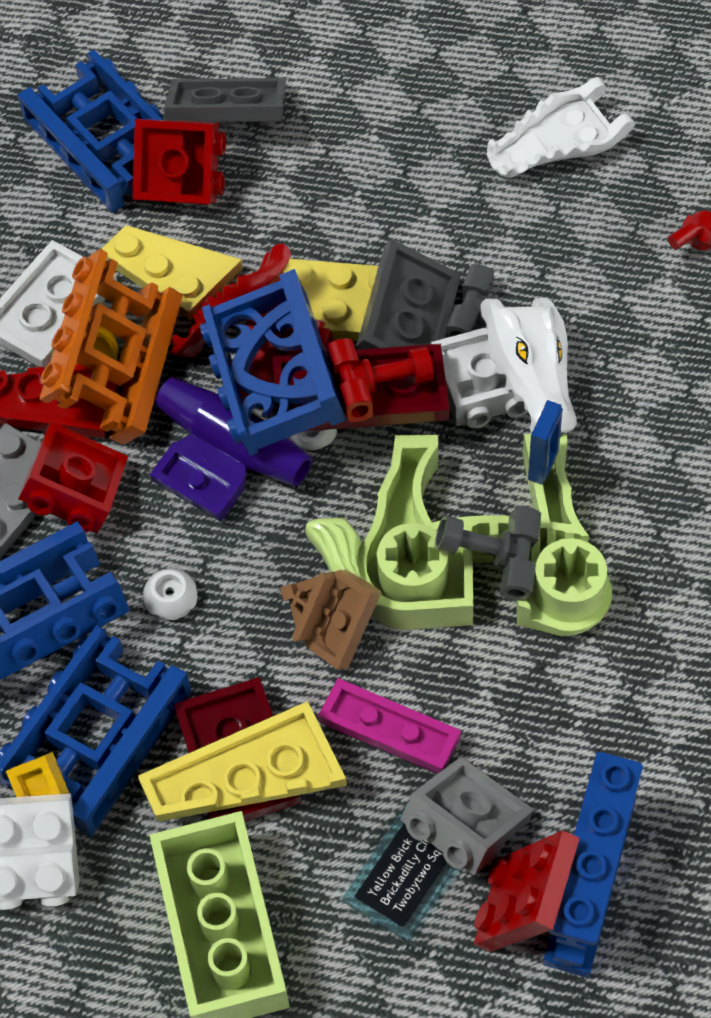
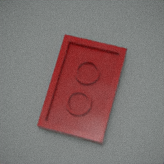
M562 830L495 861L488 876V884L491 885L487 901L479 908L474 921V927L478 929L473 943L474 946L487 952H492L553 930L580 839L579 837Z

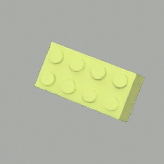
M242 811L150 834L190 1018H253L290 1008Z

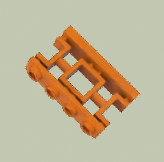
M99 249L87 258L82 257L73 270L72 278L75 282L72 292L67 296L62 306V313L65 314L62 325L55 333L51 342V347L54 349L51 362L48 363L41 375L40 381L44 385L40 400L49 403L55 399L59 401L57 406L66 409L76 403L79 397L105 410L100 429L106 432L111 430L109 438L121 445H125L146 433L183 294L171 287L159 292L157 291L158 285L153 282L136 293L113 279L118 262L113 259L106 261L108 253ZM96 294L112 302L111 309L100 303L93 306ZM127 311L138 318L144 315L141 326L125 318ZM99 326L124 340L119 362L93 348ZM76 363L92 371L90 379L80 373L72 376ZM107 380L119 386L124 384L121 396L105 388Z

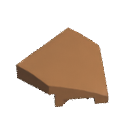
M346 569L321 573L311 579L280 587L283 601H289L296 627L292 635L293 641H305V645L309 650L337 670L347 669L382 591Z

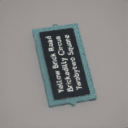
M406 803L342 897V902L369 918L371 926L375 927L379 924L408 942L456 868L450 866L446 862L443 852L427 840H416L409 834L406 824L400 820L407 806Z

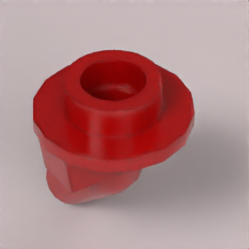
M704 210L688 215L682 223L683 227L668 236V242L675 250H678L686 243H689L691 247L697 250L711 249V211Z

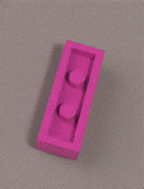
M337 678L318 714L320 724L436 774L447 767L461 738V730L339 678Z

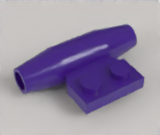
M176 378L168 379L160 388L156 397V406L190 435L177 442H173L149 474L152 481L221 522L245 489L247 469L292 486H298L307 476L312 465V457L290 438H285L258 449L259 453L251 456L243 443L235 444L227 426V420L233 418L231 410L228 412L225 410L218 393ZM251 413V421L253 423L264 421V419Z

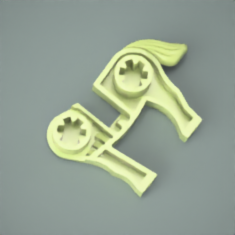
M524 434L523 460L533 509L540 511L542 514L539 540L530 549L529 561L536 564L533 593L525 601L516 600L517 625L558 636L577 635L597 625L610 608L612 586L607 575L606 561L602 553L595 546L588 543L589 535L580 524L574 512L571 498L572 488L565 474L568 445L567 434H560L559 452L545 483L543 482L542 485L528 480L531 434ZM395 435L391 467L378 492L377 510L373 524L362 543L356 530L344 518L314 519L309 521L305 528L308 540L322 555L330 572L346 569L382 591L372 616L380 623L395 629L411 630L473 625V563H494L493 555L459 547L454 555L435 549V538L440 521L431 522L422 499L429 480L438 468V435ZM505 515L457 518L463 520L464 530L499 538L502 531L508 530L509 516Z

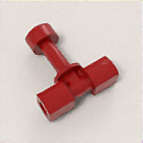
M337 339L327 344L328 361L334 380L342 382L340 384V397L347 421L360 422L373 416V404L370 393L375 392V383L412 376L415 384L433 381V366L427 347L409 350L407 360L371 367L368 359L358 360L352 339Z

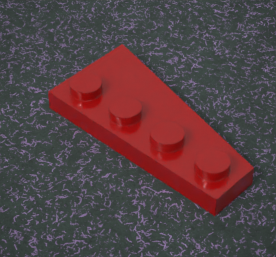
M75 364L72 376L80 373L89 379L91 378V370L80 364ZM44 367L27 368V372L6 374L5 370H0L1 426L7 423L16 428L46 431L50 422H54L83 436L106 438L107 432L100 429L105 410L81 397L78 398L76 403L66 409L57 406L59 401L55 399L49 403L40 400L44 385L40 380ZM107 380L105 388L117 393L119 385Z

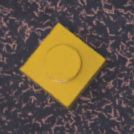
M53 752L6 771L16 797L69 794Z

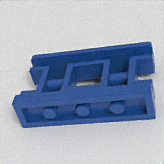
M93 49L87 53L88 63L84 64L80 61L75 64L79 81L54 95L43 84L38 87V94L29 87L17 94L24 120L108 210L113 213L125 205L124 194L133 195L135 119L164 120L154 104L148 105L141 98V94L133 82H126L119 75L116 66L109 58L103 59ZM100 85L107 93L91 102L89 98L100 92ZM76 108L78 111L66 117L67 126L59 117ZM112 114L124 127L99 142L87 129ZM120 154L123 158L111 165L112 174L104 163Z
M78 521L0 561V633L3 632V635L0 636V680L92 632L96 625L101 627L129 611V606L120 584L111 572L92 582L85 575V572L99 566L100 562L94 547L88 542L86 534ZM71 574V576L53 586H50L54 582ZM82 591L80 595L64 603H61V601L65 600L66 598ZM43 595L48 605L10 624L5 614Z
M97 625L89 636L84 635L78 641L73 651V658L64 671L60 670L52 677L48 685L47 695L38 707L34 706L27 712L22 722V730L14 741L5 744L0 750V783L8 789L12 785L6 771L35 759L33 757L46 738L49 744L62 750L56 762L68 791L71 793L74 824L76 829L90 837L99 828L176 715L173 704L186 700L191 693L187 672L174 665L167 669L164 663L157 660L145 678L117 663V660L124 652L121 640L114 636L112 638L108 637L105 629ZM97 666L99 672L113 679L103 694L85 685V682ZM129 688L148 698L136 717L132 710L119 704V701ZM86 704L116 720L95 751L66 735ZM78 760L98 771L85 791L81 784L67 777Z
M598 752L595 756L574 836L580 839L554 928L549 931L551 934L543 966L590 978L636 802L635 796L643 765L640 762L603 752Z

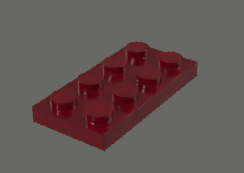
M441 343L356 350L358 360L368 359L371 367L407 360L409 350L427 347L433 366V381L415 384L412 376L375 383V392L370 393L373 404V416L360 422H349L346 420L331 426L330 422L306 431L449 420L450 409ZM296 355L272 356L274 384H280V376L284 367ZM300 370L294 373L290 385H294V377L296 379H303L307 372ZM335 381L340 395V384H342V382ZM276 403V414L279 410L280 403ZM290 404V410L305 404Z

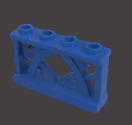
M295 269L280 274V281L212 308L210 304L202 307L205 323L200 324L201 333L208 348L213 347L215 354L208 356L210 365L216 378H222L223 386L217 388L218 394L227 412L231 410L233 417L227 420V426L234 443H243L250 456L259 453L258 449L321 424L330 422L331 426L347 420L307 293ZM270 311L266 316L262 318L261 314ZM248 319L256 323L252 330L243 324L236 325L237 329L241 331L240 335L234 339L226 336V331L230 326ZM288 328L294 329L293 333L287 338H279L274 334L277 330L282 335L284 330ZM267 340L272 346L280 350H303V352L293 357L286 364L280 376V384L260 380L248 373L256 354ZM230 352L236 353L233 361ZM300 370L307 372L303 379H296L294 377V385H290L294 373ZM241 390L250 394L244 400L242 397ZM274 402L280 403L276 416L259 423L251 421V413L255 408H264L262 416L266 418L272 412ZM290 404H305L290 410Z

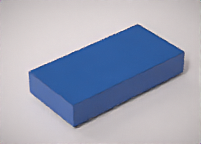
M549 400L544 405L531 434L528 480L541 485L543 482L545 483L559 452L562 424V405Z

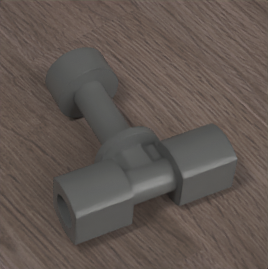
M472 264L462 286L463 302L454 306L446 326V338L474 331L478 323L486 326V322L481 314V303L485 299H495V295L490 293L494 283L493 269L480 264Z
M517 506L509 515L508 530L502 531L499 538L464 530L463 520L444 515L437 529L435 549L454 555L458 548L462 547L493 555L494 565L503 567L500 595L512 600L525 601L533 593L536 564L529 561L530 549L539 540L542 513L533 508Z

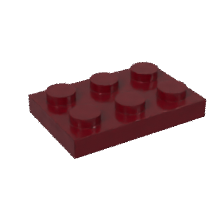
M260 677L173 704L188 753L273 717ZM296 795L208 812L209 819L242 811L244 822L301 804V797Z

